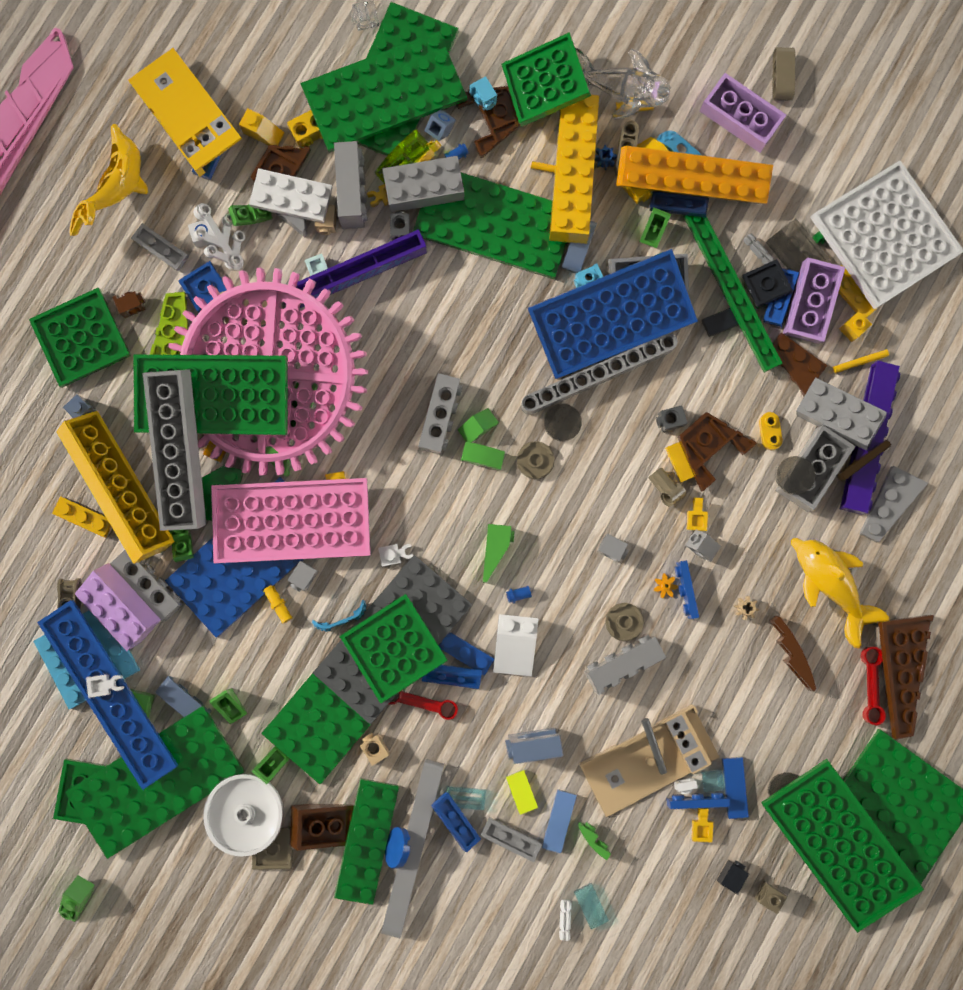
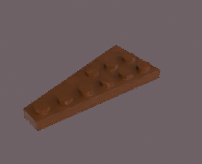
M934 615L878 622L891 733L894 739L914 736L918 714L916 706L917 700H920L921 696L919 688L920 682H923L928 654L926 646L927 640L931 636L929 628L930 622H933Z

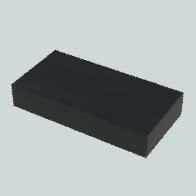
M731 308L701 320L708 337L739 326Z

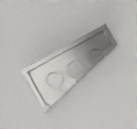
M891 466L859 534L874 542H879L928 483L895 466Z

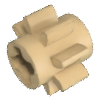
M746 596L745 601L742 598H738V605H733L738 611L735 615H743V620H746L748 615L750 618H755L753 613L759 611L755 606L757 601H750V596ZM743 605L750 607V610L746 611L743 609Z

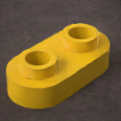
M767 412L759 419L761 440L767 450H776L783 442L780 420L775 413ZM768 418L773 420L772 425L768 423ZM771 437H774L776 439L775 443L771 442Z

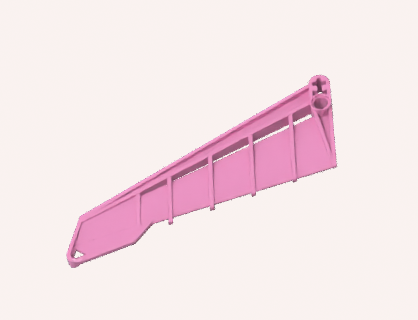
M58 28L52 30L51 34L22 65L19 86L11 94L6 91L7 98L0 104V157L3 153L5 154L0 160V195L74 69L65 36ZM59 36L60 41H53L55 37ZM16 137V139H15L14 142L11 144V146L9 147V149L6 150L7 147L10 145V143L13 141V139Z

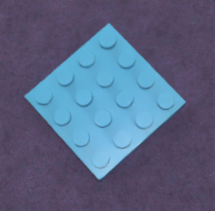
M90 610L83 613L84 618L119 673L123 676V679L125 680L139 672L140 669L130 650L126 651ZM43 635L34 640L33 642L68 709H73L85 702L86 699L47 637Z

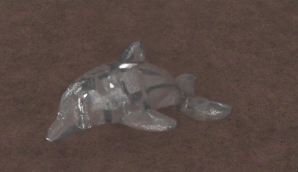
M576 48L587 85H593L624 103L612 114L613 118L624 119L635 114L641 108L658 107L668 100L671 90L668 80L651 70L649 62L641 52L633 49L628 51L633 67L594 69L588 56Z

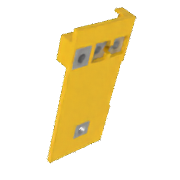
M171 48L128 79L199 177L206 173L203 169L204 166L242 139L174 48ZM163 80H167L166 84H161Z

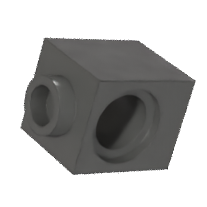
M397 211L395 214H390L391 241L409 234V213ZM398 223L405 224L402 229L395 227Z
M682 405L662 410L657 414L658 417H656L657 426L662 429V432L684 427L687 424ZM672 415L675 423H668L666 416Z

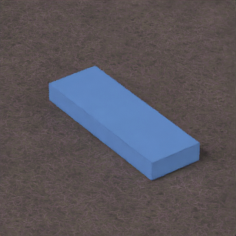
M557 789L542 844L543 849L561 854L576 794Z

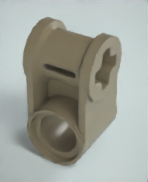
M60 578L58 580L57 609L70 600H74L79 610H81V601L75 595L82 585L80 578L75 580Z

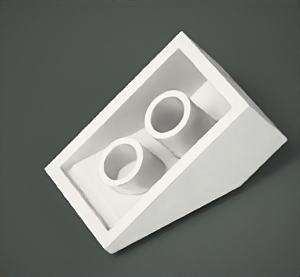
M499 614L494 673L532 676L538 618Z

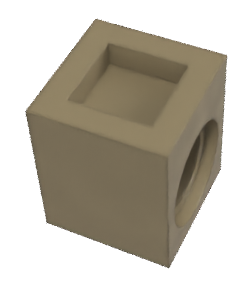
M765 881L755 896V899L761 905L777 915L787 898L783 892Z

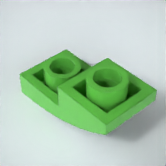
M249 204L231 205L228 208L233 226L256 224L273 218L271 211L253 208Z
M465 442L461 461L501 470L505 451Z
M190 529L168 530L175 541L172 544L173 560L180 562L194 558Z
M579 822V829L588 844L601 857L608 860L611 855L607 849L609 846L601 840L596 842L598 834L595 832L596 828L588 822L585 824Z

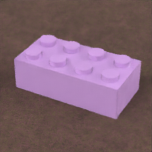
M724 73L710 92L700 109V112L759 153L786 117L785 113L726 73Z
M807 258L802 262L783 330L784 335L818 344L825 341L845 267L812 258Z
M109 563L93 570L75 593L79 600L126 651L140 644L161 621Z

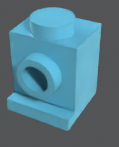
M486 76L470 85V95L474 97L477 105H481L483 110H490L495 106L497 94Z
M596 263L592 267L576 273L574 279L576 288L603 277L598 264ZM591 276L592 280L588 281L585 277Z

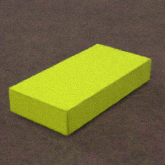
M521 770L506 776L519 814L521 815L538 808L525 771Z

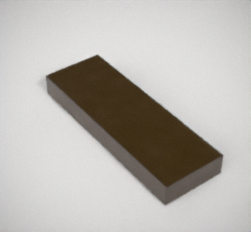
M888 439L880 442L837 474L836 477L839 481L848 479L891 447L892 444Z

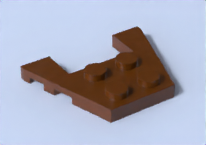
M508 86L493 87L497 94V103L492 109L483 110L482 106L478 105L490 131L489 135L474 141L480 158L486 156L520 126ZM470 89L465 91L467 101L457 104L458 110L475 103L474 97L470 95Z
M705 412L677 437L701 491H704L716 480L704 466V463L730 441L744 455L757 444L753 439H748L743 436V433L738 430L735 431L708 412Z

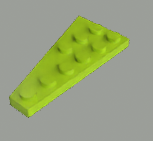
M185 292L165 293L160 313L161 318L158 328H156V337L154 344H152L150 355H180V351H174L168 346L169 343L183 345L185 336L178 334L174 330L175 326L189 329L188 319L182 314L184 310L188 311Z

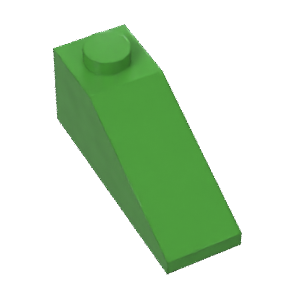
M488 524L483 573L484 583H487L510 546V542H514L515 531H511V526Z

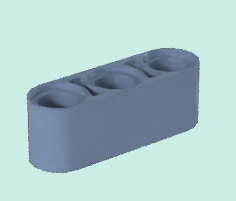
M590 221L587 244L570 242L562 268L576 273L581 271L597 225L596 222Z
M168 676L155 691L159 697L183 717L203 706L202 701L196 696L192 697L188 690L181 684L178 685L174 682L171 676ZM205 707L206 711L210 714L212 710Z

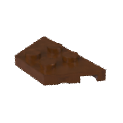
M269 145L250 177L255 183L258 169L296 177L311 149L306 146L304 148H293V146L280 147L278 145Z

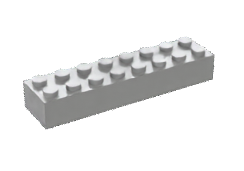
M190 369L143 373L160 531L198 529L206 525Z

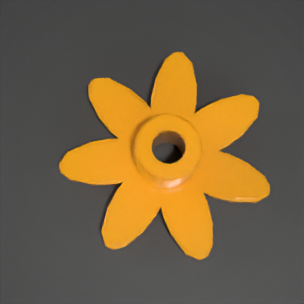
M664 573L662 580L655 579L659 586L655 587L654 591H661V598L665 597L666 592L670 597H673L672 590L679 587L672 584L675 577L668 579Z

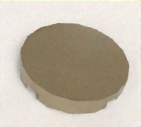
M528 442L518 452V469L527 478H544L554 467L553 451L543 442Z
M616 604L606 614V629L616 640H633L640 635L643 629V614L639 608L632 604Z

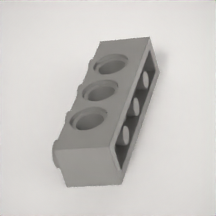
M438 373L418 445L419 449L440 455L442 450L446 451L448 439H445L446 434L451 432L453 421H450L452 414H456L458 403H455L456 397L461 395L463 385H460L459 378ZM448 392L452 397L450 400L445 401L441 398V395ZM440 410L447 413L443 419L436 417V413ZM433 429H440L442 434L439 437H433L431 435Z
M126 550L110 563L161 621H167L183 606L180 602L181 598L174 591L171 592L167 588L168 584L161 577L158 579L154 575L155 570L149 564L145 565L142 561L133 564ZM136 565L138 572L132 575L131 568ZM146 579H150L151 586L149 589H146L144 587V582ZM162 592L165 598L162 603H159L157 596Z

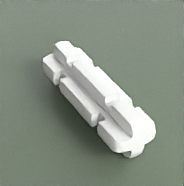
M561 900L560 903L562 911H560L561 930H559V938L562 941L570 940V910L572 905L570 900Z

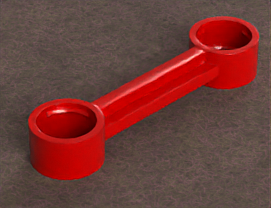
M868 646L861 652V660L866 664L868 700V706L864 708L862 715L867 723L880 725L886 718L884 709L880 707L878 665L883 662L882 650L878 647ZM870 649H874L878 654L877 661L874 663H870L866 658L867 652ZM873 708H876L880 713V717L876 722H871L868 717L869 711Z
M403 691L399 692V697L396 701L389 703L390 705L402 703L436 712L445 720L453 719L458 712L457 704L452 700L440 702ZM447 702L455 707V713L450 717H445L441 713L442 705Z

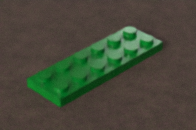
M360 778L334 899L374 904L399 785Z

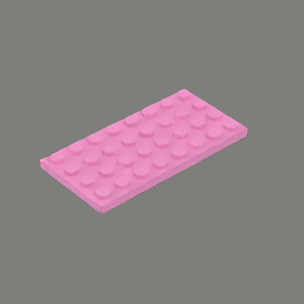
M367 478L211 486L214 563L371 556Z

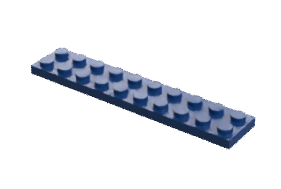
M70 600L38 621V625L142 790L178 767L175 759L123 678L116 680L118 687L124 686L123 690L115 691L110 688V695L88 698L87 677L109 674L110 680L113 676L121 674L74 600Z

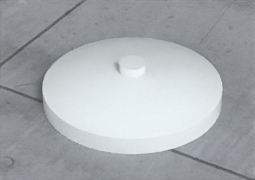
M253 774L235 775L220 782L210 793L204 807V826L207 835L217 848L233 856H250L266 849L278 836L284 819L283 803L278 791L270 782L265 784Z

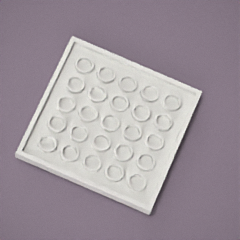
M901 161L896 162L815 212L810 217L874 310L963 253L960 244Z

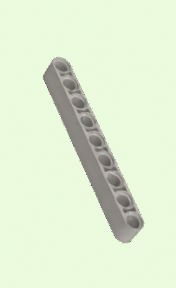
M668 333L528 394L522 400L521 409L525 414H534L671 353L677 346V338L675 335ZM663 341H670L672 347L668 348L664 346ZM646 348H652L655 354H647ZM629 356H636L638 362L632 363L629 360ZM618 363L621 369L614 370L611 364ZM594 371H602L604 377L597 378L594 375ZM584 378L587 384L580 386L577 383V379ZM565 385L569 388V392L562 393L559 387ZM549 393L552 396V400L545 401L542 395ZM526 401H533L535 407L528 409L525 406Z
M425 759L407 829L410 835V841H408L407 845L410 846L409 857L405 865L397 869L381 934L401 938L433 811L431 804L436 799L444 763Z

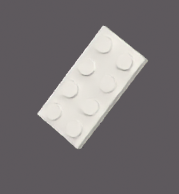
M258 169L249 205L253 208L324 223L333 187L330 184Z

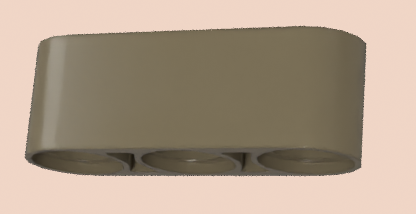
M775 47L772 67L773 100L792 101L795 94V48Z
M633 120L626 121L621 130L614 169L616 176H618L621 147L637 146L639 125ZM626 130H631L634 134H628Z

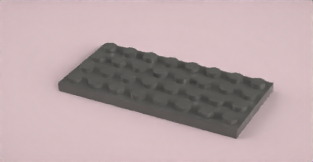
M413 555L352 628L407 594L439 645L473 605L419 558ZM342 640L339 641L313 672L316 677L370 725L396 696L394 695L380 704Z

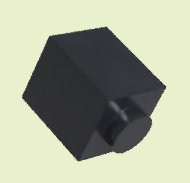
M728 860L717 881L738 895L749 873L745 870L746 866L741 862L735 860L733 863Z

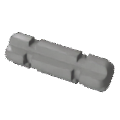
M752 233L744 238V242L747 246H751L750 249L759 259H762L761 262L764 265L774 260L771 254H767L768 251L765 247L755 240L756 237Z

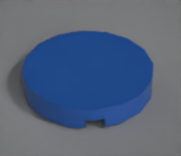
M396 827L388 836L385 860L390 868L399 869L408 860L410 846L407 845L408 841H410V835L405 828Z

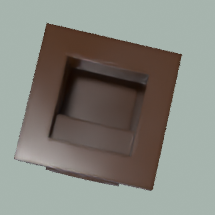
M130 291L124 293L120 298L117 296L112 297L119 314L125 319L146 310L144 306L146 301L141 292Z

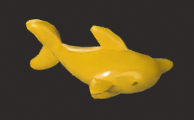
M112 124L111 126L112 146L109 167L103 173L94 195L81 201L75 208L70 224V236L78 235L83 223L85 225H93L97 210L121 202L132 192L139 194L148 193L147 185L140 177V151L135 142L125 136L117 124Z
M793 538L791 545L796 550L798 561L805 573L803 589L806 600L811 607H816L819 592L821 591L848 614L844 627L845 637L849 644L854 648L860 649L864 625L889 620V616L880 608L872 605H860L857 586L848 568L863 567V562L852 554L843 551H833L820 541H803L799 538Z

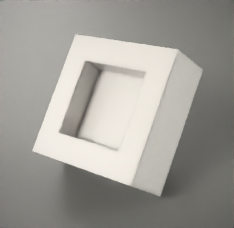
M694 778L674 781L675 789L678 792L681 791V794L692 793V789L698 788Z

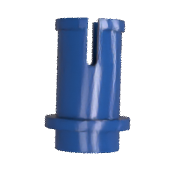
M458 144L457 148L445 153L444 156L445 158L458 156L459 160L462 157L466 158L469 151L465 144Z
M529 586L515 590L509 589L506 592L508 602L513 604L515 601L532 597Z

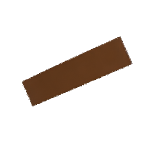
M774 616L769 622L781 635L776 642L788 654L783 662L808 691L814 692L817 688L803 650L781 617Z

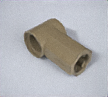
M659 468L648 477L661 493L660 498L666 506L672 507L686 496L684 487L679 483H674L663 468Z

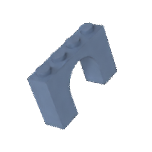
M555 728L508 735L509 740H505L508 757L513 759L514 764L563 756L560 735L556 734Z

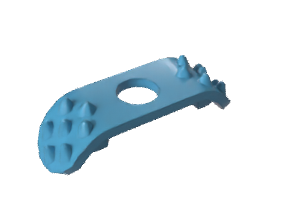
M665 131L656 138V140L663 143L672 152H679L677 145L681 144L687 149L685 153L701 155L700 152L674 131Z
M362 600L360 607L353 611L354 615L333 624L327 622L319 623L315 620L312 623L317 629L330 632L334 627L355 619L359 620L364 615V611H366V601Z

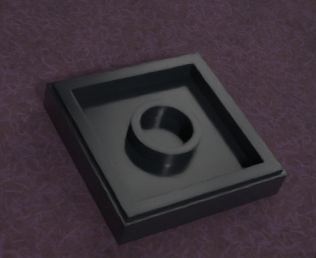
M777 259L742 275L757 309L793 293Z

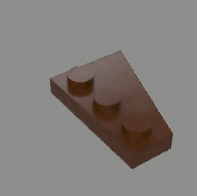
M781 332L773 342V346L782 361L781 366L785 368L790 375V379L793 383H796L801 390V394L805 396L814 379L820 377L827 365Z

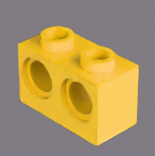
M311 110L287 122L288 128L299 148L308 147L319 138L323 139L319 128L315 126L316 121ZM300 131H306L304 135H298Z

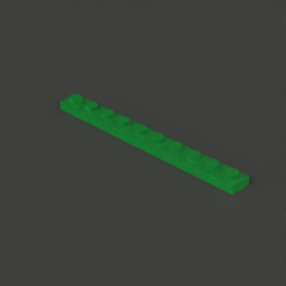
M683 215L763 372L765 373L780 366L782 361L707 216L704 218Z

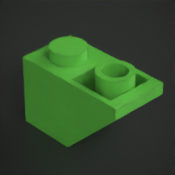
M77 875L63 893L58 913L64 919L75 922L91 897L95 885Z

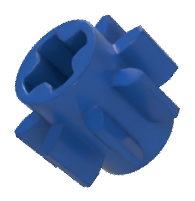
M604 145L601 150L599 148L596 149L595 161L598 163L597 168L602 167L604 170H607L609 166L614 167L615 162L613 160L617 159V154H613V147L610 149Z

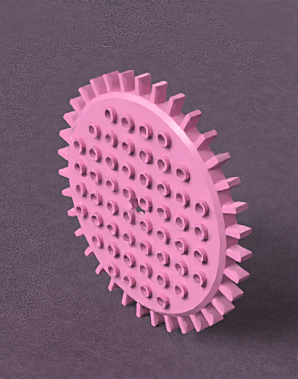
M257 268V282L250 283L247 272L242 270L239 271L240 286L234 287L233 281L227 276L222 277L227 289L224 293L220 294L215 286L209 285L207 289L212 295L213 300L207 304L204 299L196 296L194 301L202 309L197 316L190 311L184 310L182 313L187 319L192 321L188 330L179 326L174 328L178 334L185 336L183 345L169 343L168 346L174 351H180V355L288 356V435L238 434L239 440L236 441L234 439L235 434H204L198 441V448L205 447L209 441L216 445L210 455L212 459H217L223 450L228 452L229 456L225 464L228 468L234 466L237 457L243 458L242 473L250 472L252 461L259 462V475L262 476L267 475L268 462H275L276 473L281 475L285 471L283 460L290 459L294 471H299L302 468L298 456L305 454L312 465L318 462L312 449L319 446L326 455L332 453L330 446L325 440L330 435L338 442L345 440L336 428L340 422L347 427H354L355 423L344 415L348 408L354 411H361L363 408L360 404L351 402L353 392L359 394L367 392V389L363 386L354 385L355 375L364 376L368 374L366 369H355L354 359L363 358L367 354L365 351L360 350L352 352L350 343L360 340L362 336L360 333H353L347 336L344 331L346 326L351 325L355 321L353 317H345L339 322L335 316L344 306L343 303L338 301L328 309L324 302L331 293L329 290L324 289L315 298L311 295V292L315 287L316 281L309 279L304 289L300 290L296 288L300 274L292 272L288 285L282 284V270L277 268L274 269L272 282H266L265 270ZM246 299L249 301L247 306L244 305ZM267 301V307L264 308L262 303ZM283 302L286 303L285 309L281 308V304ZM301 304L305 305V309L303 311L300 310ZM226 317L229 319L227 324L224 323ZM246 318L247 324L244 326L242 321ZM263 320L266 321L265 327L261 326ZM281 322L285 323L283 329H281L279 326ZM300 323L304 326L302 330L298 329ZM318 325H322V331L320 332L317 331ZM206 335L209 336V340L207 342L204 340V337ZM226 336L228 340L226 343H223V337ZM242 338L246 339V343L244 345L241 344ZM263 339L265 344L261 347L259 342ZM280 341L283 342L282 348L278 347V343ZM298 343L302 344V348L300 350L297 349ZM317 344L321 346L320 351L315 349ZM336 346H339L340 351L338 353H335L334 348ZM297 362H299L301 365L299 369H296L295 364ZM315 364L319 365V370L317 371L314 370ZM335 365L338 366L336 373L333 372V366ZM296 381L299 383V387L297 389L294 388V383ZM314 383L318 385L317 390L312 389ZM332 385H336L337 390L335 392L331 390ZM293 401L298 403L296 408L292 406ZM313 402L316 403V408L314 410L311 408V404ZM331 404L335 405L334 411L330 410ZM292 420L296 421L295 427L291 426ZM310 422H314L315 427L313 429H311L309 426ZM253 436H256L258 439L256 443L252 440ZM273 437L276 439L275 444L271 443ZM291 439L295 442L294 446L289 444ZM271 446L278 453L265 454L266 447Z

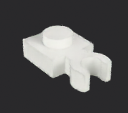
M398 544L378 548L382 567L401 563V557L411 559L413 554H405V550L412 547L411 544H406L401 549H398Z
M109 674L87 677L88 698L110 695V688L115 691L123 690L124 686L118 687L116 685V680L122 679L123 676L116 675L110 680Z

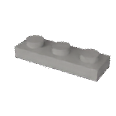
M143 223L131 237L133 241L176 271H179L189 258L186 253Z
M491 817L488 818L481 833V837L532 862L535 861L542 847V842Z

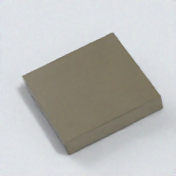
M290 827L281 828L271 845L261 852L252 855V870L293 868V847L290 846Z

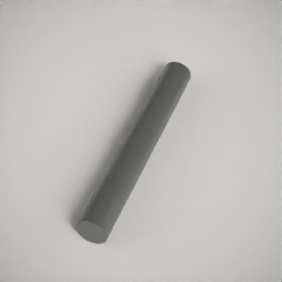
M645 718L641 722L659 773L665 774L667 769L649 718Z

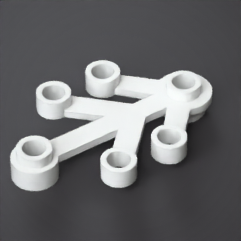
M200 203L194 208V215L199 220H205L214 236L207 234L205 229L198 228L194 231V238L198 241L213 244L204 249V254L208 258L213 257L224 261L229 270H240L243 267V259L239 254L241 242L245 240V234L240 230L233 233L232 239L234 242L231 249L228 244L231 225H233L230 214H226L222 218L223 227L221 233L210 215V206ZM215 246L222 248L224 253L219 252Z

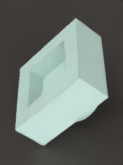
M322 253L305 260L310 276L328 269Z

